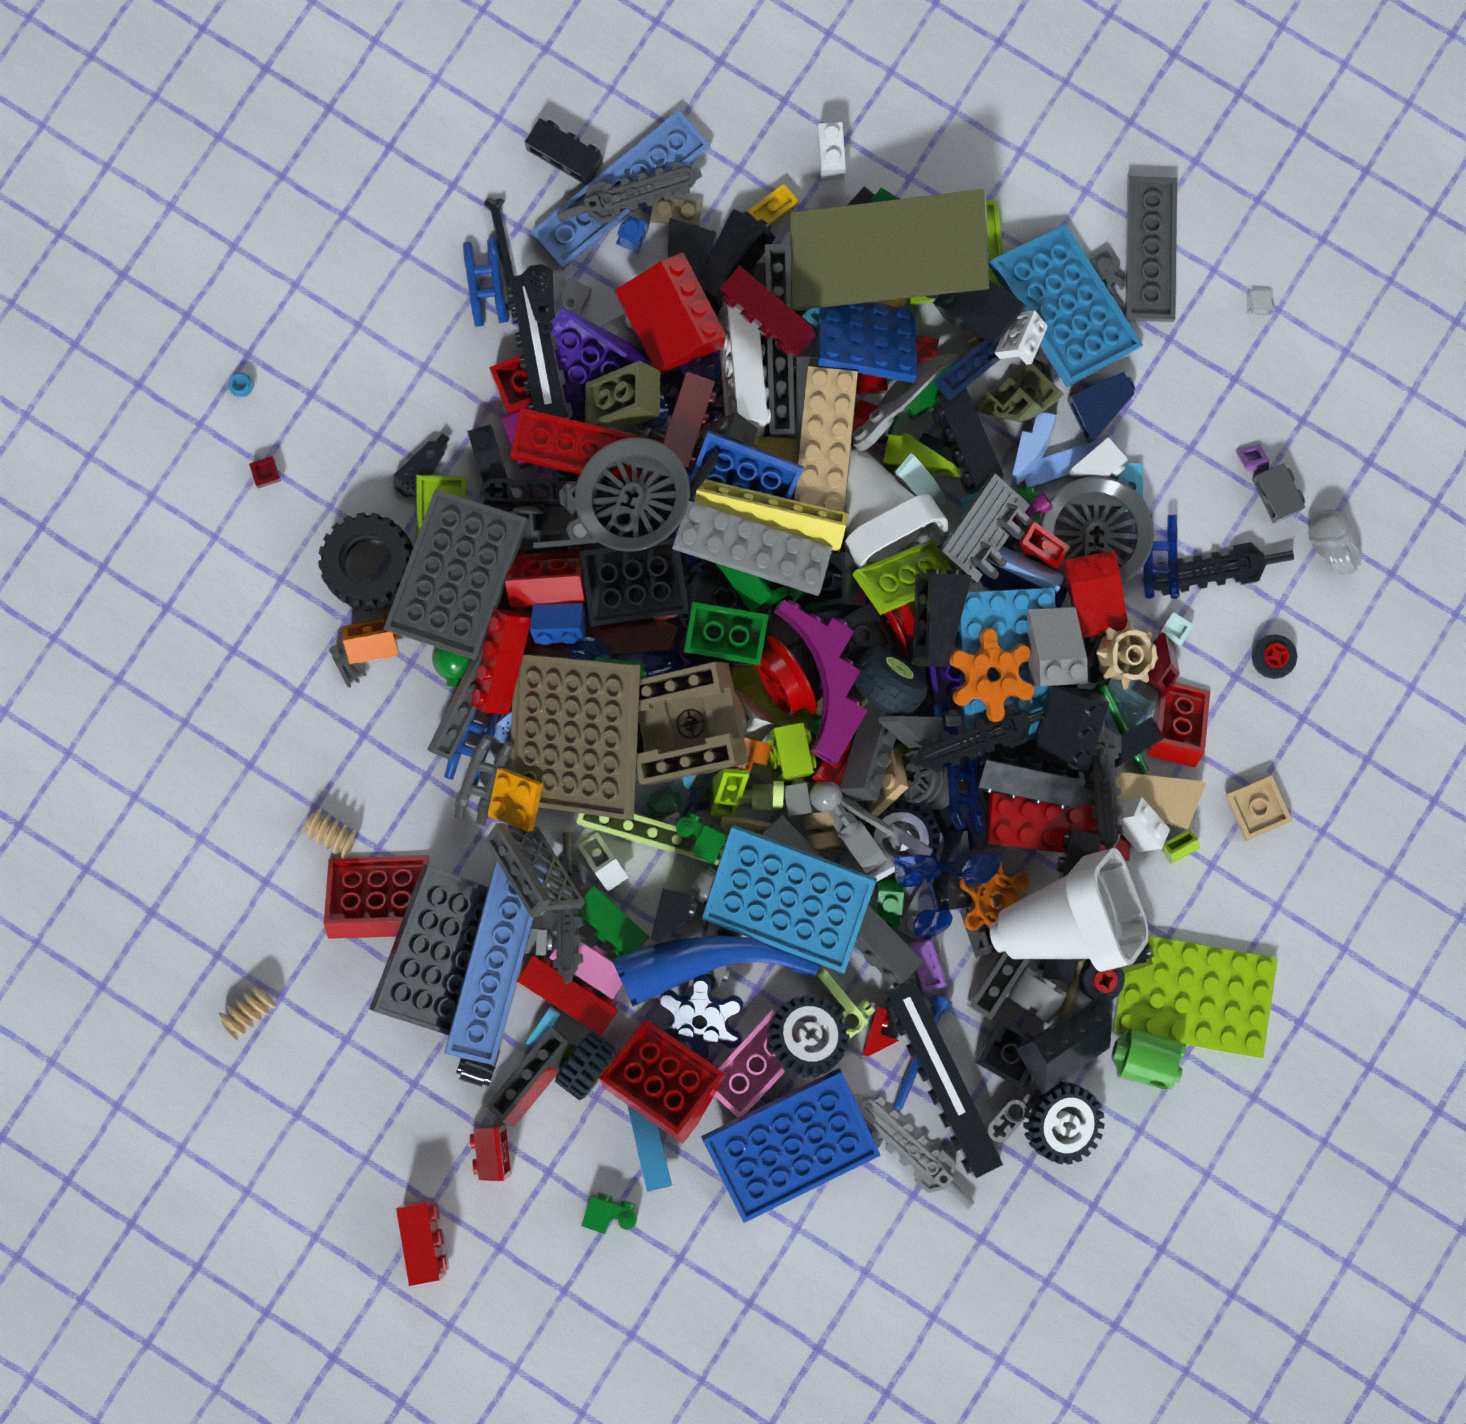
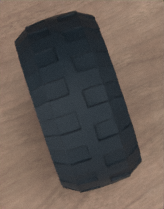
M883 646L868 648L856 662L855 668L859 669L860 673L854 682L855 687L870 703L882 711L897 716L912 714L927 695V681L922 672L915 665H912L906 657L892 649L890 650Z

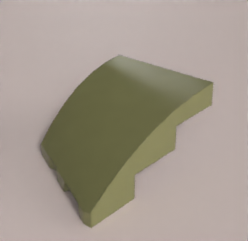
M1032 363L1028 364L1014 380L1009 377L993 395L988 391L974 407L976 412L1022 422L1048 409L1064 393Z

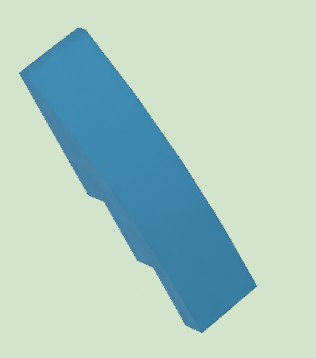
M628 1106L647 1192L672 1186L660 1128Z

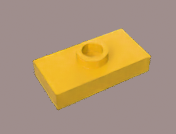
M782 184L747 212L756 220L761 218L772 226L797 207L799 200L785 184Z

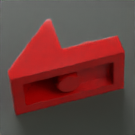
M1031 521L1020 541L1025 554L1036 555L1053 568H1059L1070 546L1035 521Z
M876 1006V1012L874 1013L862 1051L863 1056L868 1057L899 1041L880 1034L882 1029H887L890 1016L886 1015L887 1009Z

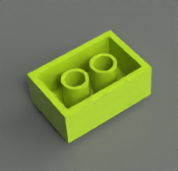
M804 723L773 728L765 737V742L772 745L769 762L773 781H784V784L792 783L791 780L807 778L813 774V768H816V759L814 754L809 751L808 744L811 743V735L809 729H805Z

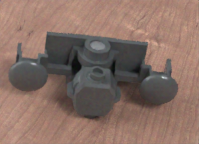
M578 481L566 482L559 491L560 504L571 513V521L566 529L537 531L536 515L544 514V511L535 506H520L509 511V513L525 517L529 520L518 551L567 547V551L606 548V546L597 542L587 533L579 520L575 504V492ZM598 491L597 498L609 497V493ZM658 500V501H657V502H660V503H665L664 500ZM596 506L597 514L600 513L605 506ZM650 507L657 513V508ZM644 509L652 528L656 526L653 523L655 518ZM606 518L600 522L605 527L611 520ZM642 519L640 521V537L649 534ZM616 527L611 533L618 536L619 530ZM632 534V535H626V537H627V538H633V534Z

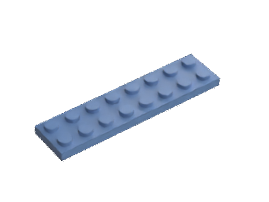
M680 110L676 111L531 231L532 236L560 268L564 270L634 211L631 212L628 208L621 209L617 220L603 225L588 217L587 213L559 221L558 211L584 204V198L589 185L605 181L606 184L610 183L612 187L621 185V179L628 178L632 182L638 180V174L645 173L647 177L655 175V169L662 167L664 171L673 169V163L679 162L682 166H690L710 149V144Z
M495 860L444 1053L447 1055L490 1065L495 1064L533 918H531L497 860ZM535 866L546 873V869L539 866Z

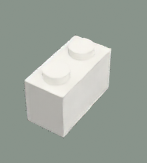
M843 122L818 124L817 131L820 180L845 179L846 163Z
M1142 797L1118 801V806H1122L1124 814L1119 816V823L1124 825L1125 833L1123 835L1138 852L1162 849L1170 828Z

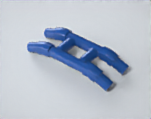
M494 238L487 239L489 264L475 266L472 243H463V256L475 327L484 326L480 301L483 298L494 297L499 323L508 322L497 243ZM491 273L493 287L478 289L477 275Z
M476 708L452 759L447 762L445 778L454 779L461 754L472 757L474 748L465 745L469 731L481 735L487 734L493 739L496 732L495 722L501 718L502 714L491 713L486 726L473 721L478 711ZM488 751L486 752L483 758V762H485ZM482 771L477 772L473 785H478Z

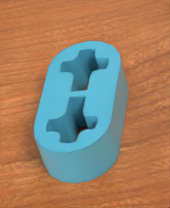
M551 1005L527 1040L526 1045L533 1049L550 1027L553 1028L563 1011Z

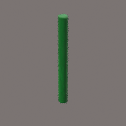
M1106 683L1100 685L1098 690L1109 701L1108 710L1122 735L1130 729ZM1142 753L1133 757L1140 774H1145L1150 770Z

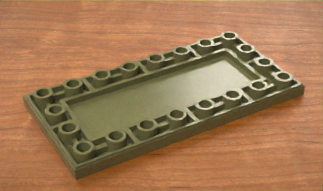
M985 189L790 213L792 308L794 310L989 289Z

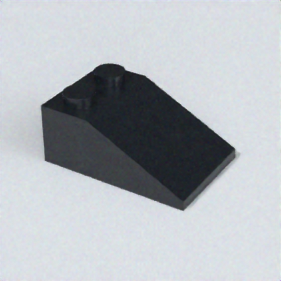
M990 279L989 289L939 294L933 302L945 320L995 345L1026 307L1025 303Z

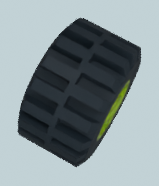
M592 1031L588 1033L560 1068L555 1082L576 1099L581 1100L585 1098L597 1084L601 1074L617 1056L618 1049L597 1032Z

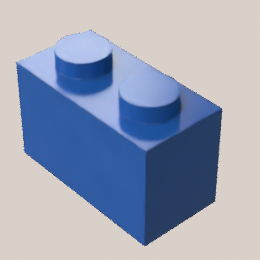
M583 603L533 605L530 631L535 644H574L576 642H585L587 614Z

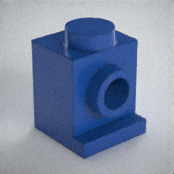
M628 216L627 221H622L620 224L616 245L639 253L648 233L647 222Z

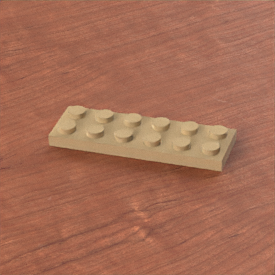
M808 366L798 464L804 466L795 488V501L844 512L858 371Z

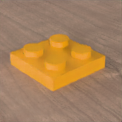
M498 768L487 816L526 832L533 831L544 783L505 768Z

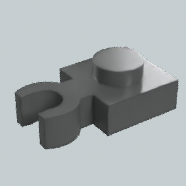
M1108 250L1089 260L1101 280L1105 282L1111 295L1115 293L1112 289V284H1117L1121 290L1124 289V280L1115 275L1120 269Z

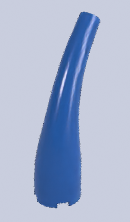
M707 936L672 940L633 950L612 960L632 1007L693 978L729 964L754 962L776 964L788 967L791 972L813 978L819 968L818 963L758 940L739 936Z

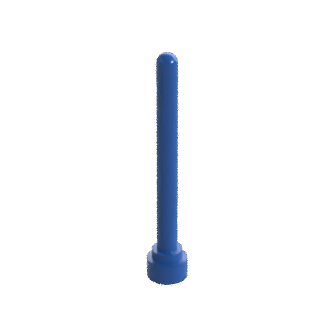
M933 994L930 1009H932L931 1015L937 1026L941 1015L945 1014L946 1010L949 1011L952 1001ZM916 1058L912 1059L893 1106L896 1110L903 1109L918 1073L916 1068L920 1066Z

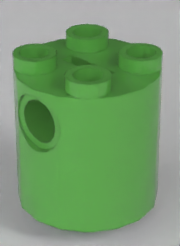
M1129 1028L1115 1041L1111 1059L1116 1066L1119 1078L1164 1090H1172L1174 1082L1179 1083L1182 1076V1068L1179 1067L1180 1058L1182 1059L1185 1055L1186 1044L1175 1039Z

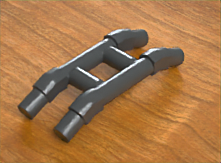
M484 734L480 742L477 743L461 789L456 797L454 819H464L465 808H467L470 797L469 794L481 797L477 808L476 824L480 826L486 825L497 769L505 767L510 757L509 755L515 746L511 741H506L502 749L498 751L493 762L494 765L483 762V758L488 751L487 748L493 740L492 737ZM478 771L490 774L485 788L473 785Z

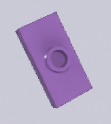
M933 937L909 943L908 946L923 961L916 969L922 992L925 993L946 987L947 981Z

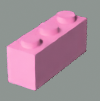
M583 937V944L579 946V954L583 955V963L578 965L575 975L611 999H614L623 986L613 962L605 957L607 952L596 945L590 948L584 944L586 938ZM557 950L553 951L549 957L550 959L555 960L557 958Z

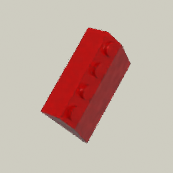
M683 252L658 262L615 289V294L652 367L659 370L660 373L724 348L726 334Z
M429 855L328 859L324 927L328 939L396 937L423 864L429 865Z
M645 1019L618 1052L611 1064L601 1074L599 1080L605 1090L683 1144L699 1124L726 1074Z

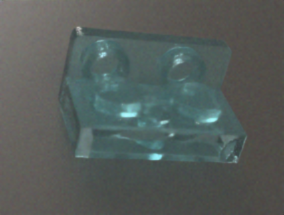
M1116 679L1111 680L1108 685L1125 721L1133 727L1142 723L1147 716L1152 714L1157 706L1130 688L1124 690L1122 683Z

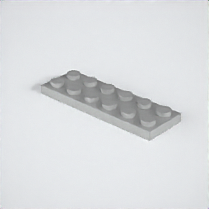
M689 501L684 518L679 524L672 547L674 550L816 596L821 592L832 547Z

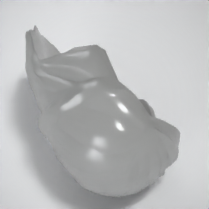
M1325 510L1315 515L1310 521L1308 529L1309 540L1312 542L1315 551L1327 561L1333 572L1337 571L1340 575L1357 571V567L1361 565L1362 547L1347 518L1335 510Z

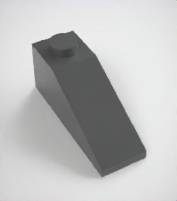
M879 717V723L908 748H918L919 750L923 747V740L931 738L933 742L941 739L940 734L943 733V717Z

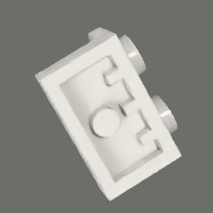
M1035 310L1021 312L1000 339L994 353L999 359L1019 356L1026 365L1032 364L1046 332L1047 324Z

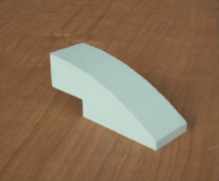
M911 453L895 471L899 482L915 497L924 494L931 495L940 508L946 501L942 490L922 463Z

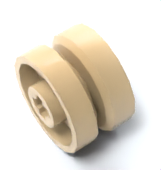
M818 811V813L802 816L805 830L820 831L818 834H812L805 838L816 851L845 848L838 837V832L833 826L834 820L828 812ZM852 813L858 821V816Z

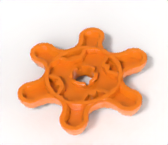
M987 627L979 633L980 647L976 653L969 654L961 649H955L951 653L950 664L962 670L965 675L963 685L953 692V700L957 705L965 706L973 699H980L986 705L988 719L992 722H999L1005 716L1004 702L1007 697L1016 696L1021 700H1030L1034 696V686L1030 682L1022 680L1019 676V667L1030 659L1031 650L1025 644H1018L1010 651L1002 650L997 642V632ZM990 667L995 668L1000 673L995 682L987 677V671Z
M989 854L985 858L983 878L979 879L974 874L967 873L959 881L961 889L968 892L972 897L971 911L963 918L964 926L970 930H977L983 924H986L990 929L991 923L998 921L999 912L1019 901L1021 893L1029 887L1030 879L1025 872H1018L1012 878L1004 874L1002 860L997 854ZM991 896H997L999 902L997 908H995Z

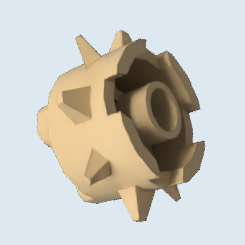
M1132 621L1127 622L1124 631H1115L1110 627L1107 628V635L1101 639L1099 650L1096 652L1098 654L1099 670L1102 672L1104 679L1121 680L1124 690H1127L1131 680L1140 679L1147 683L1149 681L1148 672L1155 667L1156 660H1158L1156 646L1150 642L1152 633L1134 630Z

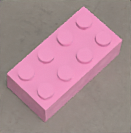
M773 1009L718 1067L726 1076L714 1096L737 1118L745 1115L785 1072L782 1069L784 1065L781 1062L777 1064L774 1061L777 1058L775 1054H770L771 1044H767V1038L769 1037L767 1030L771 1025L772 1017L776 1013ZM792 1028V1036L794 1039V1036L797 1032Z

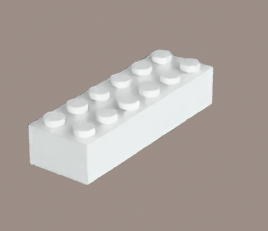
M723 301L717 318L726 334L724 348L719 350L725 416L737 412L757 427L758 431L752 445L757 446L760 437L764 436L765 426L770 423L771 418L770 409H767L766 406L769 390L764 384L767 369L766 366H763L762 362L765 354V347L761 344L760 340L762 334L758 331L759 326L756 323L752 322L749 324L740 315L741 311L736 306L732 309Z

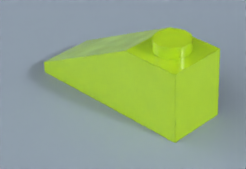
M898 433V435L888 436L883 463L890 471H896L912 453L931 475L960 477L961 472L953 463L913 438L910 434Z
M724 768L713 777L709 790L710 815L735 817L749 777V770Z

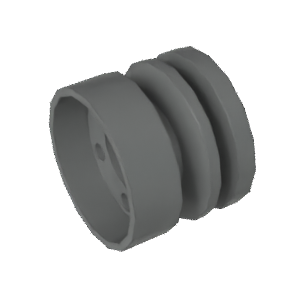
M919 750L910 751L903 755L902 760L909 788L899 798L908 803L934 810L943 809L950 805L956 798L960 788V774L957 766L946 763L943 764L942 771L935 773L933 769L913 765L911 759L917 756Z

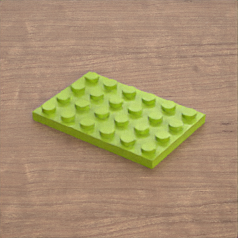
M1148 936V942L1151 944L1154 952V957H1152L1153 965L1124 973L1125 982L1122 991L1117 996L1112 1032L1123 1034L1129 1028H1134L1175 1039L1190 1046L1263 1058L1278 958Z

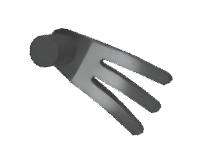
M336 645L330 648L332 658L347 687L351 688V683L343 666H345L357 683L360 680L349 666L346 652ZM357 663L352 664L363 676H367V673Z

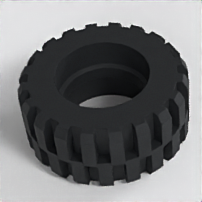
M365 512L357 513V517L352 518L349 515L343 518L345 522L340 525L336 522L331 527L333 532L330 535L326 533L323 538L325 541L324 547L320 546L319 549L321 560L318 561V565L322 571L321 577L328 586V589L340 601L355 609L362 608L364 611H372V608L384 609L386 604L389 603L393 605L414 548L407 534L392 519L388 517L383 518L377 513H371V515H366ZM363 541H379L387 547L391 556L388 571L382 578L369 584H361L351 579L345 567L346 559L351 549Z

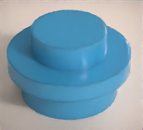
M237 373L230 378L228 387L234 396L242 398L252 392L253 381L247 374Z

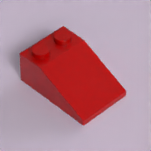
M1115 550L1065 560L1063 566L1071 605L1076 607L1082 638L1107 634L1106 629L1109 627L1115 631L1125 630L1128 619Z
M1174 682L1167 694L1159 691L1153 720L1165 738L1148 748L1147 756L1194 768L1197 766L1205 753L1211 691Z
M506 1124L475 1127L473 1129L474 1133L470 1134L471 1149L476 1151V1159L472 1160L474 1175L478 1174V1179L484 1181H505L511 1175Z

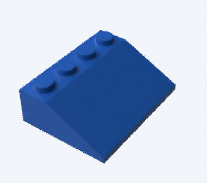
M708 430L691 472L689 483L694 479L714 449H717L719 451L717 464L706 478L707 480L791 499L804 466Z

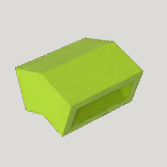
M1189 829L1165 842L1163 845L1164 850L1162 851L1169 863L1172 864L1200 849L1197 837Z

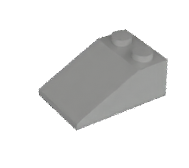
M1076 607L1027 609L1028 647L1031 650V656L1028 660L1029 682L1035 686L1088 684L1087 656Z

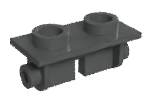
M970 907L959 910L962 920L971 911ZM986 924L981 925L977 930H970L965 927L975 958L997 951L992 944L990 929Z

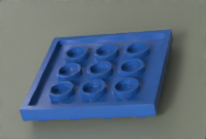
M876 302L818 308V366L858 371L861 374L915 383L917 378L915 310Z

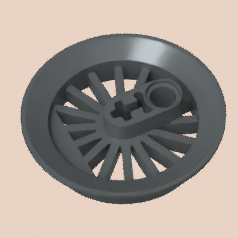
M647 438L618 440L599 450L583 468L575 492L577 514L587 533L600 544L618 551L644 550L665 540L679 526L689 504L690 483L683 463L667 446ZM624 465L632 467V482ZM618 467L626 485L610 472ZM639 470H642L641 476L639 478ZM607 476L622 490L602 485V482ZM661 477L667 478L656 484ZM675 484L676 491L660 492ZM598 491H602L617 497L597 498ZM675 499L674 507L657 502L658 500ZM613 505L597 514L596 506ZM650 507L657 508L669 512L671 514L665 521ZM644 509L662 524L655 531ZM612 516V520L603 527L600 521ZM625 517H631L628 524L621 525ZM642 519L649 534L640 537V521ZM616 527L619 530L618 536L611 533ZM632 534H633V538H627V537H626V535H632Z
M1092 476L1067 484L1051 498L1050 502L1053 505V509L1047 513L1043 512L1040 526L1054 536L1079 537L1065 542L1068 546L1082 542L1062 561L1059 568L1051 567L1053 570L1064 575L1063 566L1065 560L1072 559L1082 549V557L1089 556L1090 553L1099 554L1113 551L1109 545L1131 555L1127 562L1124 563L1116 554L1118 565L1121 567L1119 570L1122 584L1134 577L1145 565L1153 546V520L1144 500L1131 487L1112 478ZM1072 505H1078L1082 507L1086 520L1079 514V512ZM1065 506L1080 524L1059 515L1062 508ZM1088 506H1093V519ZM1099 507H1105L1100 519H1098ZM1111 507H1121L1104 522ZM1125 510L1128 511L1132 519L1109 527ZM1057 520L1078 531L1054 530L1055 522ZM1134 523L1135 534L1111 533V531ZM1094 529H1096L1098 534H1101L1095 543L1094 536L1090 535ZM1111 538L1135 539L1134 549H1131L1121 543H1118L1112 540Z

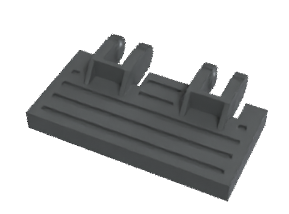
M996 473L990 474L938 550V553L954 568L961 570L962 575L971 576L972 584L978 583L983 575L975 567H978L988 577L996 579L999 575L998 571L985 559L988 557L1001 567L1006 565L1007 559L999 553V550L1009 535L1002 527L1014 538L1021 540L1025 532L1012 519H1016L1020 524L1028 528L1031 521H1033L1025 513L1030 505Z

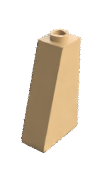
M1120 772L1121 776L1116 778V786L1121 787L1122 795L1117 797L1118 801L1142 797L1164 823L1183 831L1189 828L1206 785L1205 782Z

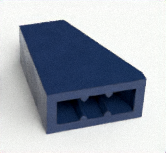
M1125 372L1079 391L1068 399L1067 402L1087 443L1097 439L1135 394L1133 380L1127 377Z

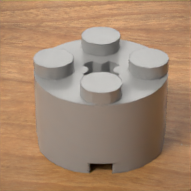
M1025 966L1006 997L1049 1024L1068 994Z

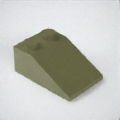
M641 361L586 383L585 423L608 428L642 424L660 416V371Z

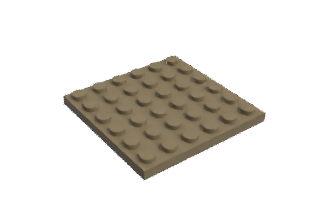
M523 654L512 698L511 742L515 746L510 753V770L544 783L538 807L624 820L634 819L640 665Z

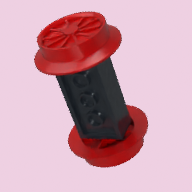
M865 594L866 606L850 608L833 618L844 620L849 624L848 628L854 631L839 658H848L856 664L868 648L875 646L892 649L907 658V646L913 643L914 617L907 604L880 615ZM768 635L765 638L766 649L762 652L761 664L755 665L765 689L775 704L787 716H792L800 710L810 715L817 712V703L814 693L821 690L822 686L813 655L802 638L785 646L775 636Z

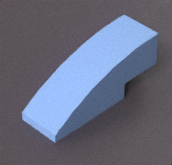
M1042 412L1036 415L1032 433L1022 431L1012 474V486H1018L1027 478L1044 456L1055 430L1057 415Z

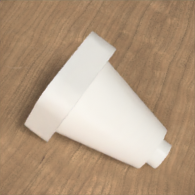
M850 446L844 512L849 513L844 532L846 540L844 546L845 552L849 553L857 568H862L931 539L936 546L943 544L948 537V521L932 496L924 494L915 497L866 450L858 451Z
M1111 848L1083 856L1068 875L1002 909L999 912L998 921L990 925V937L994 948L998 952L1006 951L1012 959H1090L1094 967L1102 972L1134 963L1148 942V925L1125 860L1116 848Z

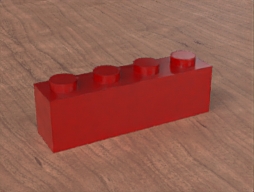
M493 609L489 620L486 642L483 645L481 663L477 671L475 688L472 692L471 705L484 713L509 714L531 624L530 617L518 611Z
M540 955L539 958L532 956L517 982L603 1036L619 1011L615 1007L617 1002L606 995L603 998L595 995L596 989L584 981L581 985L574 980L567 984L564 983L563 976L552 967L553 961L543 955Z

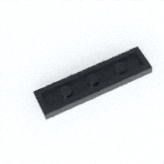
M1152 717L1121 735L1122 751L1119 753V758L1114 760L1115 768L1165 738ZM1092 762L1089 771L1083 770L1086 781L1084 788L1094 782L1089 780V773L1093 771Z

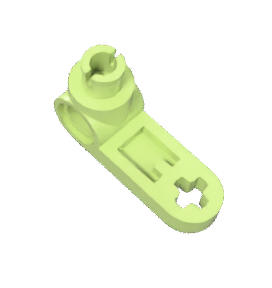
M773 781V784H753L752 789H744L739 804H752V809L781 811L783 806H787L784 781Z
M819 965L816 976L843 1007L844 1011L841 1013H843L844 1017L854 1014L858 1018L857 1026L846 1030V1034H849L850 1039L869 1024L866 1019L876 1011L872 1006L865 1010L870 1005L866 999L856 1007L826 969Z

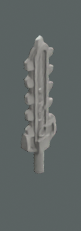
M858 1094L854 1098L866 1125L873 1129L872 1137L876 1140L882 1138L887 1142L885 1149L890 1154L896 1151L902 1156L899 1162L904 1167L910 1164L915 1169L913 1175L916 1179L914 1180L927 1193L947 1189L967 1209L974 1204L975 1201L953 1182L956 1162L942 1149L940 1152L937 1149L934 1151L929 1150L926 1147L928 1140L923 1136L920 1138L912 1134L914 1127L910 1123L903 1125L899 1122L900 1114L896 1110L889 1112L884 1107L886 1101L882 1097L874 1099Z

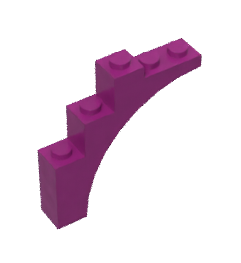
M783 600L778 603L774 613L789 623L804 640L813 655L821 679L823 692L822 718L817 737L810 752L833 765L838 763L867 712L865 708L861 707L862 702L854 697H846L860 670L855 668L856 664L845 657L839 658L854 631L848 628L849 624L840 618H831L824 625L822 624L823 620L812 613L808 615L801 611V606L796 602Z

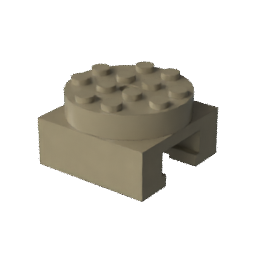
M712 662L640 679L638 720L645 752L636 755V767L640 785L657 784L693 775L708 774L724 768L749 763L744 742L746 715L743 704L733 688L729 663ZM694 718H696L697 721H702L701 723H698V726L695 730L692 728L691 722Z

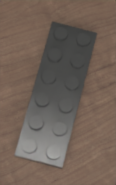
M1129 176L1127 179L1125 317L1128 321H1175L1177 178Z

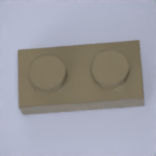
M663 197L655 199V204L652 205L651 223L668 225L669 219L672 218L699 226L702 202L681 199L665 201Z

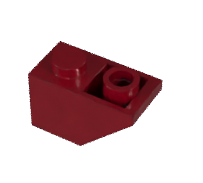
M1161 632L1152 643L1156 646L1158 660H1156L1155 667L1148 672L1149 681L1143 683L1167 694L1180 675L1175 646L1169 637Z

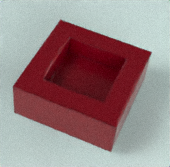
M273 456L249 463L255 485L258 489L281 481Z

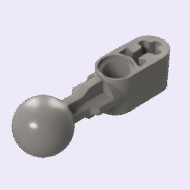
M817 782L810 791V801L817 810L828 812L834 820L833 826L838 832L839 839L864 874H868L887 861L885 855L861 821H857L854 815L846 812L841 805L842 791L839 785L833 782Z
M1033 1078L1026 1087L1019 1088L986 1124L985 1127L992 1142L1006 1141L1025 1120V1111H1031L1032 1108L1027 1106L1029 1101L1035 1103L1037 1100L1033 1095L1036 1092L1041 1093ZM1012 1104L1020 1108V1115L1016 1119L1011 1118L1008 1114V1109ZM1004 1120L1012 1124L1011 1127L1009 1124H1005L1001 1128L1002 1136L993 1135L995 1132L993 1126H1000Z

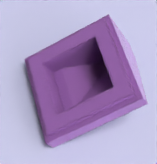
M1260 444L1236 451L1245 470L1257 472L1269 470V459Z

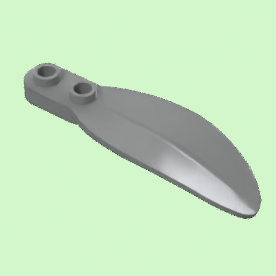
M950 353L929 358L917 364L915 383L897 380L885 394L876 410L870 414L866 423L854 431L851 442L856 449L864 451L871 447L892 424L894 416L901 412L937 375L965 355L962 353Z
M821 759L817 761V767L819 766ZM842 792V806L890 835L888 840L899 847L903 844L910 848L908 853L919 860H922L923 857L929 858L933 852L931 847L892 823L888 825Z

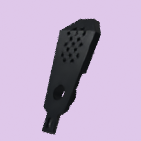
M543 264L532 265L521 274V278L534 319L541 323L542 333L549 334L552 332L550 321L555 318L553 269ZM541 307H546L548 311L546 313H540L539 309Z
M442 433L436 441H429L394 474L395 490L404 497L416 496V475H432L445 454L443 447L450 438ZM434 451L436 456L434 459H428L426 453Z

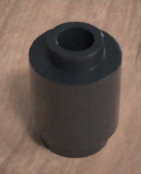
M461 1059L456 1073L460 1074L459 1080L480 1087L482 1085L489 1087L495 1067L482 1062Z

